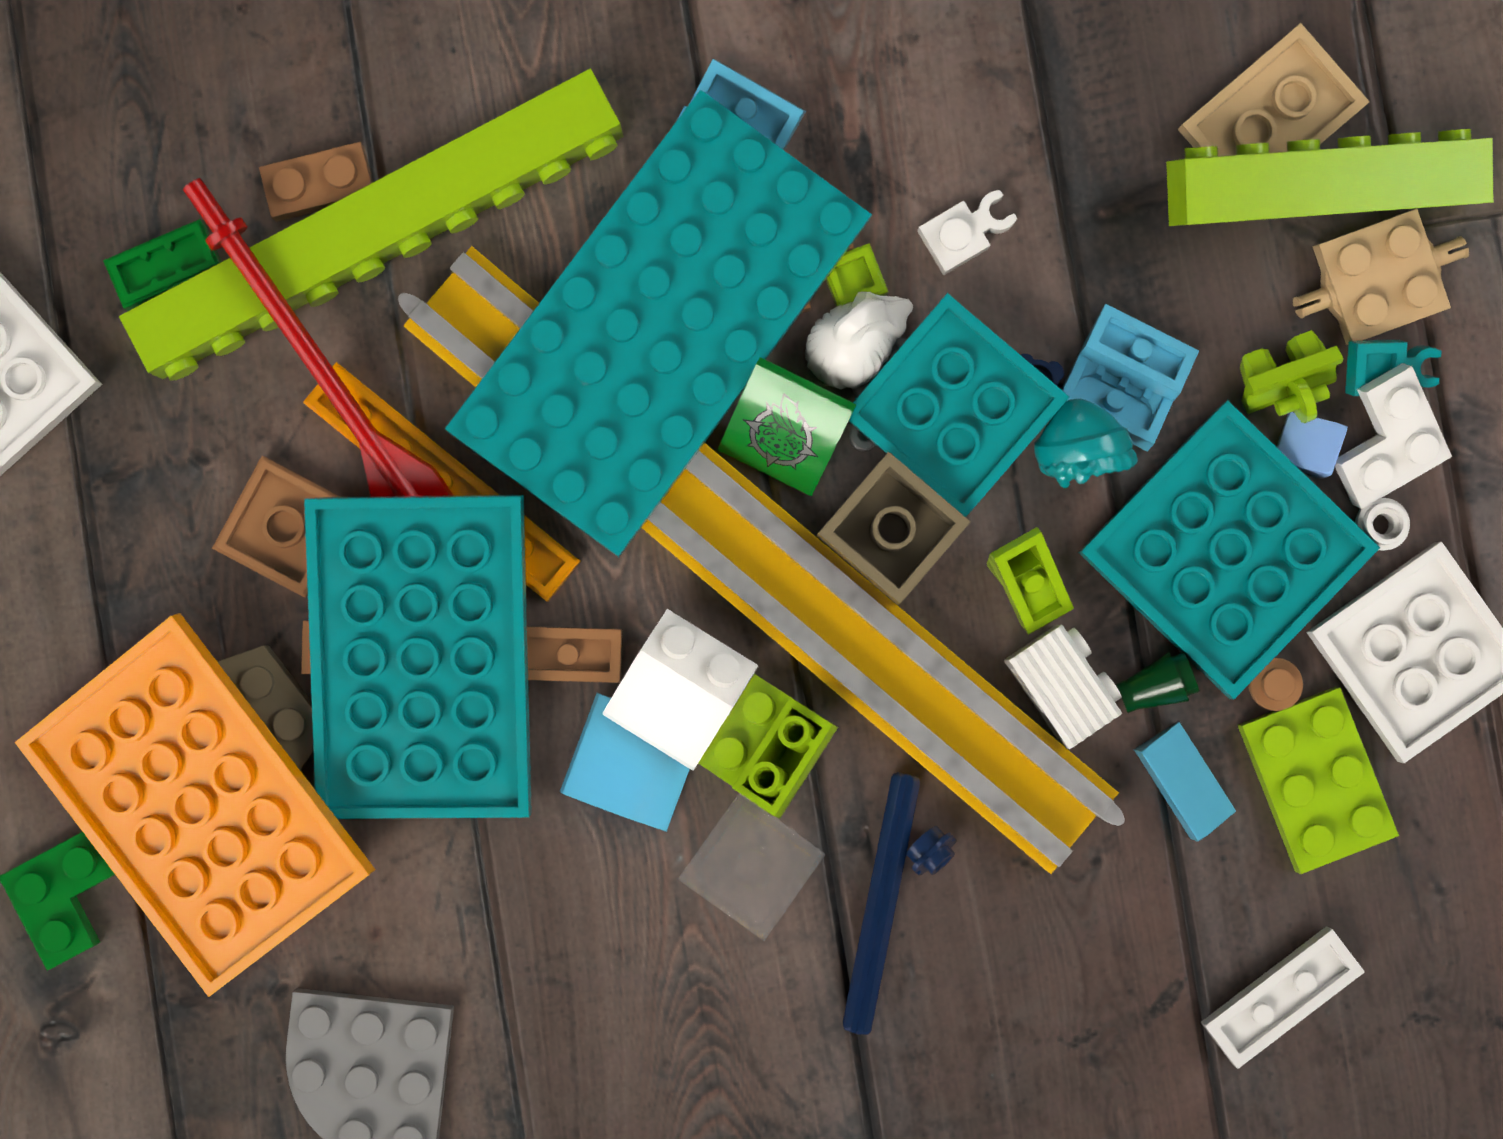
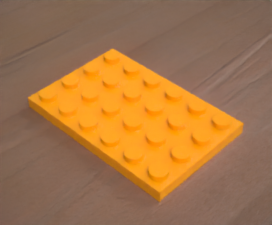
M181 613L171 615L15 742L208 997L376 870Z

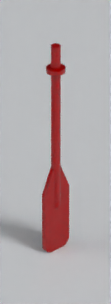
M201 178L187 184L183 188L184 193L212 231V234L205 240L212 251L221 247L224 248L358 440L370 496H454L435 467L375 429L242 238L241 234L248 229L242 217L230 221Z

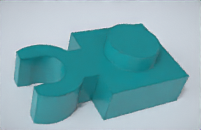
M1401 340L1348 341L1345 393L1352 396H1360L1357 391L1358 388L1402 363L1413 367L1421 387L1430 388L1437 386L1440 378L1432 375H1422L1421 365L1427 358L1441 357L1442 351L1433 347L1418 345L1407 352L1408 342Z

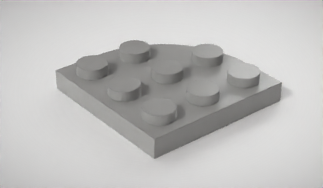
M300 988L294 990L286 1044V1070L293 1098L307 1123L323 1139H439L454 1005Z

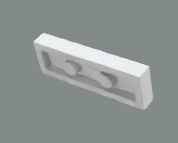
M1326 926L1201 1021V1023L1230 1062L1239 1069L1365 971L1334 930Z

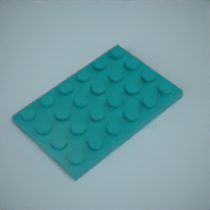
M524 495L310 497L304 499L314 780L316 792L337 819L529 818L532 813Z

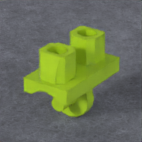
M1312 330L1294 336L1287 342L1285 351L1291 362L1279 367L1276 366L1268 349L1261 348L1245 354L1241 360L1240 371L1245 384L1242 403L1247 413L1250 414L1274 405L1279 416L1294 411L1302 423H1308L1317 418L1316 403L1330 398V392L1326 385L1336 382V365L1341 364L1344 359L1337 345L1326 349Z

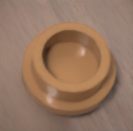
M1274 658L1249 684V691L1253 700L1259 706L1267 710L1281 711L1292 707L1299 700L1303 691L1302 675L1298 668L1290 661Z

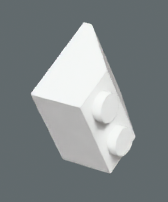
M667 609L639 651L602 715L693 771L759 665Z

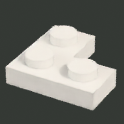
M1402 363L1357 389L1377 435L1339 456L1335 468L1352 505L1360 509L1367 507L1452 457L1412 366Z

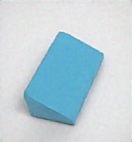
M1176 722L1134 749L1190 839L1197 842L1236 812L1180 722Z

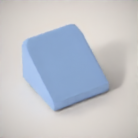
M1291 412L1286 417L1277 448L1303 473L1322 479L1332 475L1348 427L1320 418H1316L1308 423H1302L1296 414Z

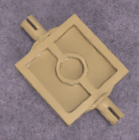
M1418 209L1313 246L1321 270V288L1294 297V307L1314 301L1313 304L1297 309L1295 312L1302 319L1307 315L1328 308L1339 322L1346 345H1348V341H1363L1451 308L1441 280V266L1467 258L1469 256V248L1448 254V251L1467 244L1461 236L1434 247L1427 238Z

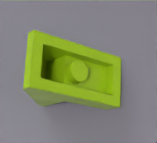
M1038 527L990 553L987 566L1004 587L1018 621L1028 635L1074 609L1043 534Z

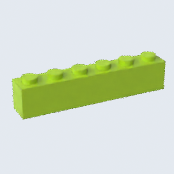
M1471 129L1439 131L1438 142L1421 143V132L1388 135V145L1371 146V136L1337 138L1338 148L1321 150L1320 139L1287 142V152L1269 153V143L1236 145V155L1218 156L1217 146L1184 149L1185 159L1166 162L1169 226L1494 203L1493 138L1471 139Z

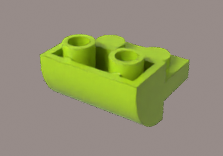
M754 674L698 764L731 785L734 790L780 819L838 727Z

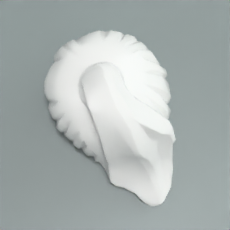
M858 292L853 302L839 305L830 310V313H825L822 319H817L815 326L812 327L806 343L805 359L808 361L807 367L825 385L838 389L846 387L857 389L861 385L871 382L881 371L884 363L888 362L889 356L892 353V347L897 338L904 334L908 315L913 310L912 302L909 299L897 296H880L871 292Z

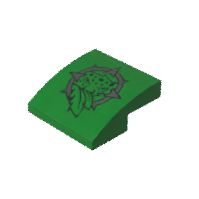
M760 357L735 408L718 451L812 496L856 404Z

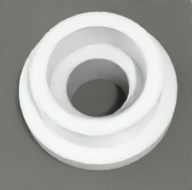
M1380 498L1367 507L1360 509L1355 523L1380 547L1379 551L1398 547L1404 542L1410 530V519L1407 511L1400 503L1389 498ZM1378 515L1384 516L1388 521V530L1384 534L1376 532L1373 526L1374 519Z

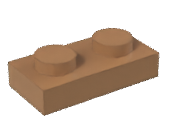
M361 142L259 167L270 215L276 222L320 211L373 183L365 147Z

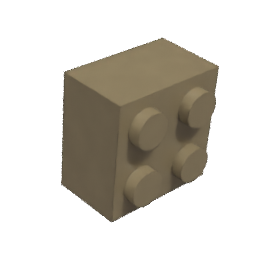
M888 452L816 537L898 605L902 603L968 526L970 521Z

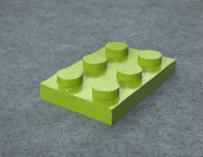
M1333 687L1297 701L1292 707L1281 711H1272L1237 725L1296 873H1306L1399 836L1340 687Z

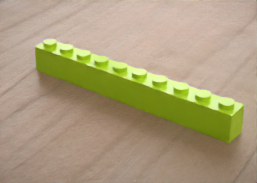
M590 68L249 248L293 311L308 303L310 307H316L335 298L339 293L337 288L349 281L356 279L357 282H364L376 277L385 270L384 263L401 254L404 258H409L425 251L432 244L430 239L449 229L450 233H457L469 228L478 221L477 214L494 205L497 209H502L518 202L525 195L523 190L542 180L543 184L547 185L562 179L570 173V165L587 156L590 160H596L609 154L618 146L616 141L624 137L621 124ZM231 258L119 316L147 372L161 379L168 377L170 381L190 375L198 369L197 362L213 353L216 356H223L239 349L245 344L243 337L260 328L265 332L279 328Z

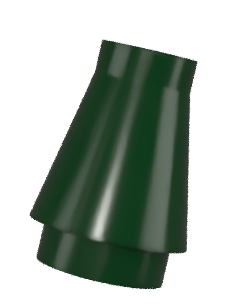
M1169 652L1127 680L1116 684L1127 713L1139 709L1189 702L1188 696L1200 692L1184 652L1175 656H1171Z

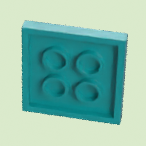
M947 293L853 402L856 404V407L849 422L886 454L890 452L963 516L967 517L1069 399V396Z

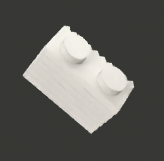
M1060 624L1053 626L1004 659V662L1057 740L1067 749H1071L1122 714L1115 703L1122 696L1111 678L1104 671L1096 675L1085 659L1092 652L1081 634L1074 627L1066 631L1064 626Z

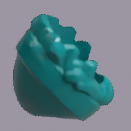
M1084 399L1066 401L1045 427L1040 437L1034 442V453L1039 463L1040 471L1044 475L1055 477L1062 488H1068L1070 481L1073 479L1078 484H1085L1092 475L1098 477L1104 473L1129 470L1137 464L1138 460L1136 452L1132 449L1133 442L1128 429L1121 426L1106 410Z

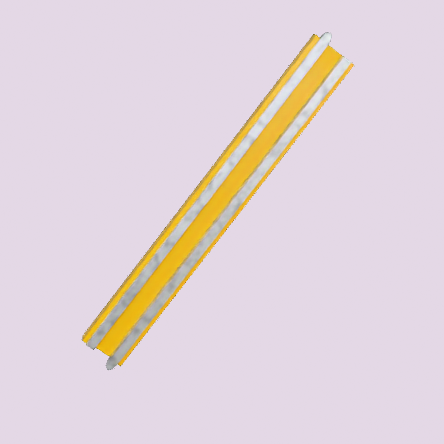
M471 246L466 253L463 252L452 264L450 269L453 273L427 303L409 293H401L398 296V301L401 308L410 317L403 326L476 388L538 306L539 302ZM706 443L703 444L643 525L642 529L1048 873L1052 874L1057 867L1063 864L1073 852L1070 847L1096 816L1113 825L1119 826L1124 823V815L1113 801L1119 794L1117 790Z

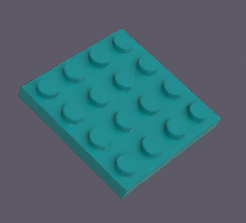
M1227 400L1211 414L1078 553L1181 653L1184 652L1187 659L1227 698L1234 700L1363 567L1380 547Z

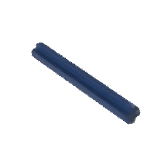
M898 772L894 773L891 777L843 1018L844 1030L855 1034L867 1035L872 1030L920 788V779L910 774Z

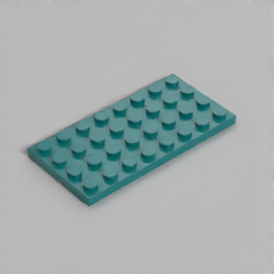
M700 89L446 426L445 430L620 558L743 392L759 358L761 357L766 360L870 221L872 214Z

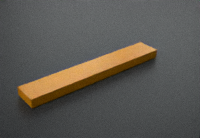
M337 362L332 366L375 429L435 467L454 496L499 495ZM317 384L303 403L360 449L358 440L319 384ZM524 515L526 585L545 601L549 602L581 561Z

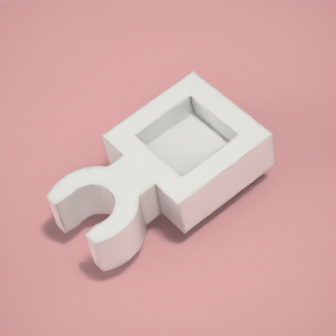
M1001 190L988 193L979 204L978 210L973 213L970 212L966 203L962 201L918 228V234L943 275L988 250L991 245L985 237V233L1001 234L1008 231L1017 220L1015 214H1011L1003 220H997L989 212V207L1002 199L1003 194Z

